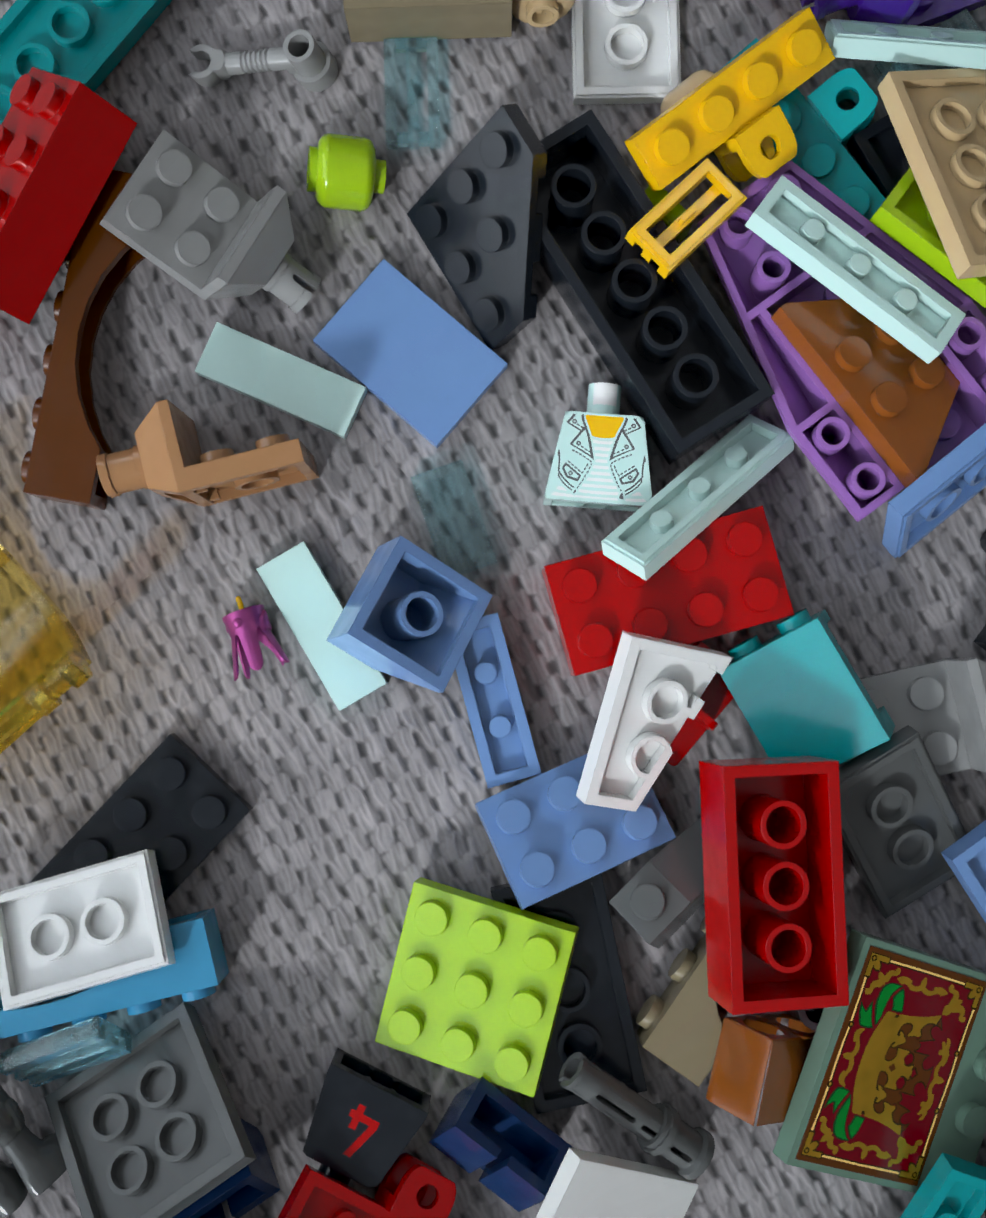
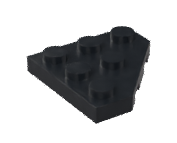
M518 104L502 105L407 213L479 334L491 350L498 349L507 344L536 318L538 295L531 293L533 262L540 261L543 214L537 213L538 181L541 178H546L547 152Z

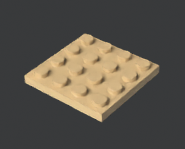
M958 68L890 71L877 89L957 279L986 276V70Z

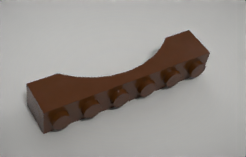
M112 170L65 257V265L68 269L64 290H60L57 293L54 302V318L57 322L53 344L50 343L46 347L43 356V371L46 375L43 395L36 400L32 411V424L34 429H36L32 450L25 454L21 466V478L25 483L24 493L45 500L105 510L108 496L100 482L96 457L99 454H110L113 452L103 435L94 406L91 379L94 343L102 317L116 290L136 265L145 259L144 256L99 224L133 174Z

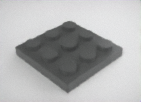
M185 1002L45 1097L82 1218H172L257 1159L194 1006Z

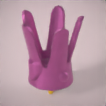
M237 596L236 602L239 610L222 618L226 631L231 637L234 681H237L239 676L238 653L244 675L247 679H250V667L257 671L263 667L259 641L276 655L282 665L285 662H290L271 631L272 626L264 605L244 608L241 597Z

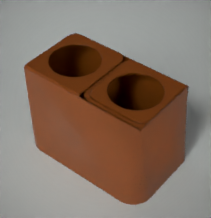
M788 1014L725 1017L706 1099L754 1126L767 1068L757 1126L784 1122L815 1030H811L800 1019ZM782 1018L789 1019L788 1027L780 1023ZM777 1030L782 1031L784 1035H776Z

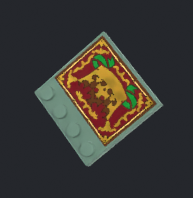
M851 929L847 941L849 1006L827 1007L823 1009L773 1153L787 1165L916 1193L942 1152L975 1163L986 1132V971Z

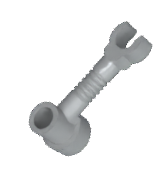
M303 29L294 30L289 33L284 40L283 47L227 52L223 49H213L206 44H199L189 50L198 60H210V65L206 70L189 74L195 82L204 87L216 86L222 80H229L232 75L287 70L289 74L294 75L305 89L313 92H322L334 83L338 74L337 61L327 46L320 41H316L308 31Z

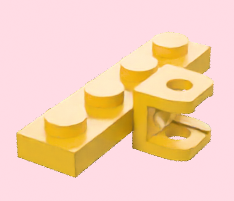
M808 7L795 13L624 141L652 192L665 188L713 151L724 171L736 182H745L752 176L758 179L767 178L796 156L797 142L793 130L780 105L772 106L835 59L811 8ZM772 139H773V140L775 141V143H776V152H775V148H774V144H773Z

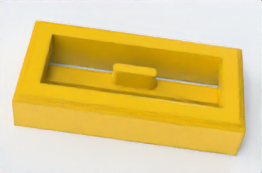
M707 157L628 231L625 239L632 246L637 243L643 249L641 256L648 263L653 259L659 266L657 272L665 279L744 204L747 197ZM707 178L713 185L655 239L649 231ZM723 194L728 201L674 252L669 254L664 248Z

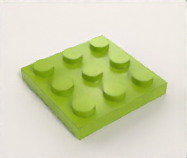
M418 878L413 883L375 1042L476 1078L483 1077L490 1083L534 1098L539 1089L580 927L524 909L521 910L520 908L426 878Z

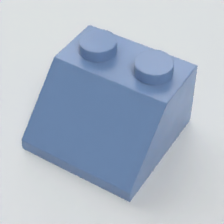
M400 535L377 547L326 641L372 669L442 693L493 595Z

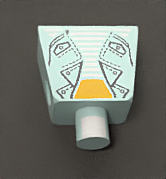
M604 382L591 383L588 387L587 412L565 411L543 497V505L636 512L652 498L645 421L640 416L619 415L620 385Z

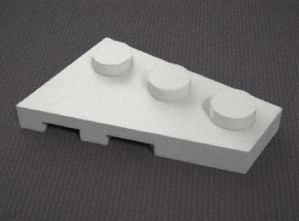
M622 631L576 796L584 804L636 812L673 754L670 745L688 717L692 720L695 719L705 703L700 697L716 672L722 675L733 657L716 650Z

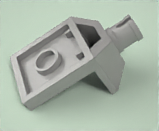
M164 129L99 223L203 300L251 296L262 288L287 304L288 308L293 312L298 313L313 296L309 290L311 288L316 290L321 282V277L314 272L311 273L288 253L295 239L286 191L276 185L257 202Z
M945 658L859 678L877 709L884 706L895 724L893 734L907 725L919 732L939 776L968 769L986 773V663L978 658Z

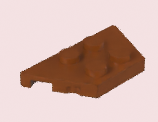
M843 299L790 302L782 305L771 319L904 487L907 488L927 470L960 381L939 356L927 364Z

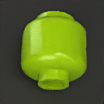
M327 133L320 138L318 146H309L306 190L307 192L315 193L316 201L321 207L361 212L369 208L374 193L384 194L386 160L376 159V150L370 139Z

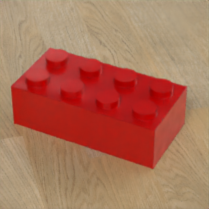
M34 67L31 68L29 73L22 75L14 84L10 93V103L12 105L2 124H0V310L27 324H30L137 125L134 120L81 82Z
M763 505L716 518L647 581L604 556L603 550L550 564L542 569L571 676L613 666L622 631L688 645L795 615Z
M815 756L699 761L708 996L732 1015L849 1006L839 761Z

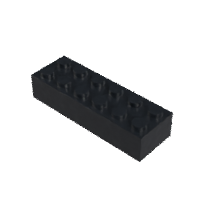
M590 109L540 140L547 152L546 178H541L538 181L537 213L543 214L539 263L614 380L621 386V391L636 414L644 418L646 430L670 465L759 409L775 393L688 258L664 279L657 272L659 266L652 259L648 263L641 256L643 249L637 243L632 246L625 239L628 231L654 205ZM663 219L649 231L655 239L667 228ZM673 239L664 249L671 254L679 247L676 239Z

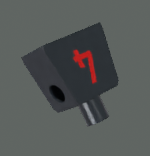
M337 1048L323 1083L303 1152L306 1156L321 1163L318 1170L346 1185L352 1179L368 1188H375L426 1120L429 1113L431 1095Z

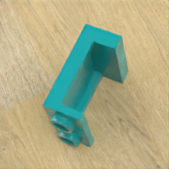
M806 608L794 613L795 615L789 616L776 624L780 633L761 643L758 636L754 635L727 651L733 659L721 677L768 757L815 756L838 760L839 764L891 739L895 728L893 720L884 706L878 709L828 627V622L831 618L825 609L813 616H810Z

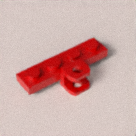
M403 1153L386 1173L374 1197L376 1200L306 1164L278 1218H448L456 1197V1185L453 1181L444 1177L436 1168L409 1153Z

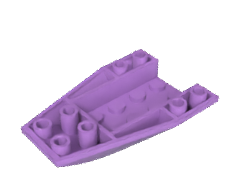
M790 160L769 177L757 179L741 191L747 197L744 204L705 240L704 244L760 371L775 393L772 398L788 434L854 519L859 522L905 487L771 319L774 313L785 303L841 298L745 226L746 222L783 175L966 314L939 355L960 381V385L927 469L940 461L986 423V317L971 298ZM718 207L709 215L700 220L697 224V228H699L706 220H708L720 207Z

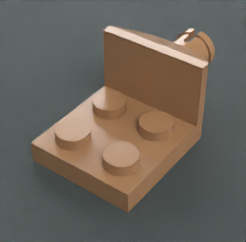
M168 399L156 402L134 433L137 445H134L133 448L110 454H99L96 457L100 482L107 496L111 498L121 496L122 493L145 488L161 496L202 507L319 478L314 456L299 438L290 440L288 434L272 435L259 439L255 442L256 449L234 454V450L231 448L217 449L202 454L194 421Z

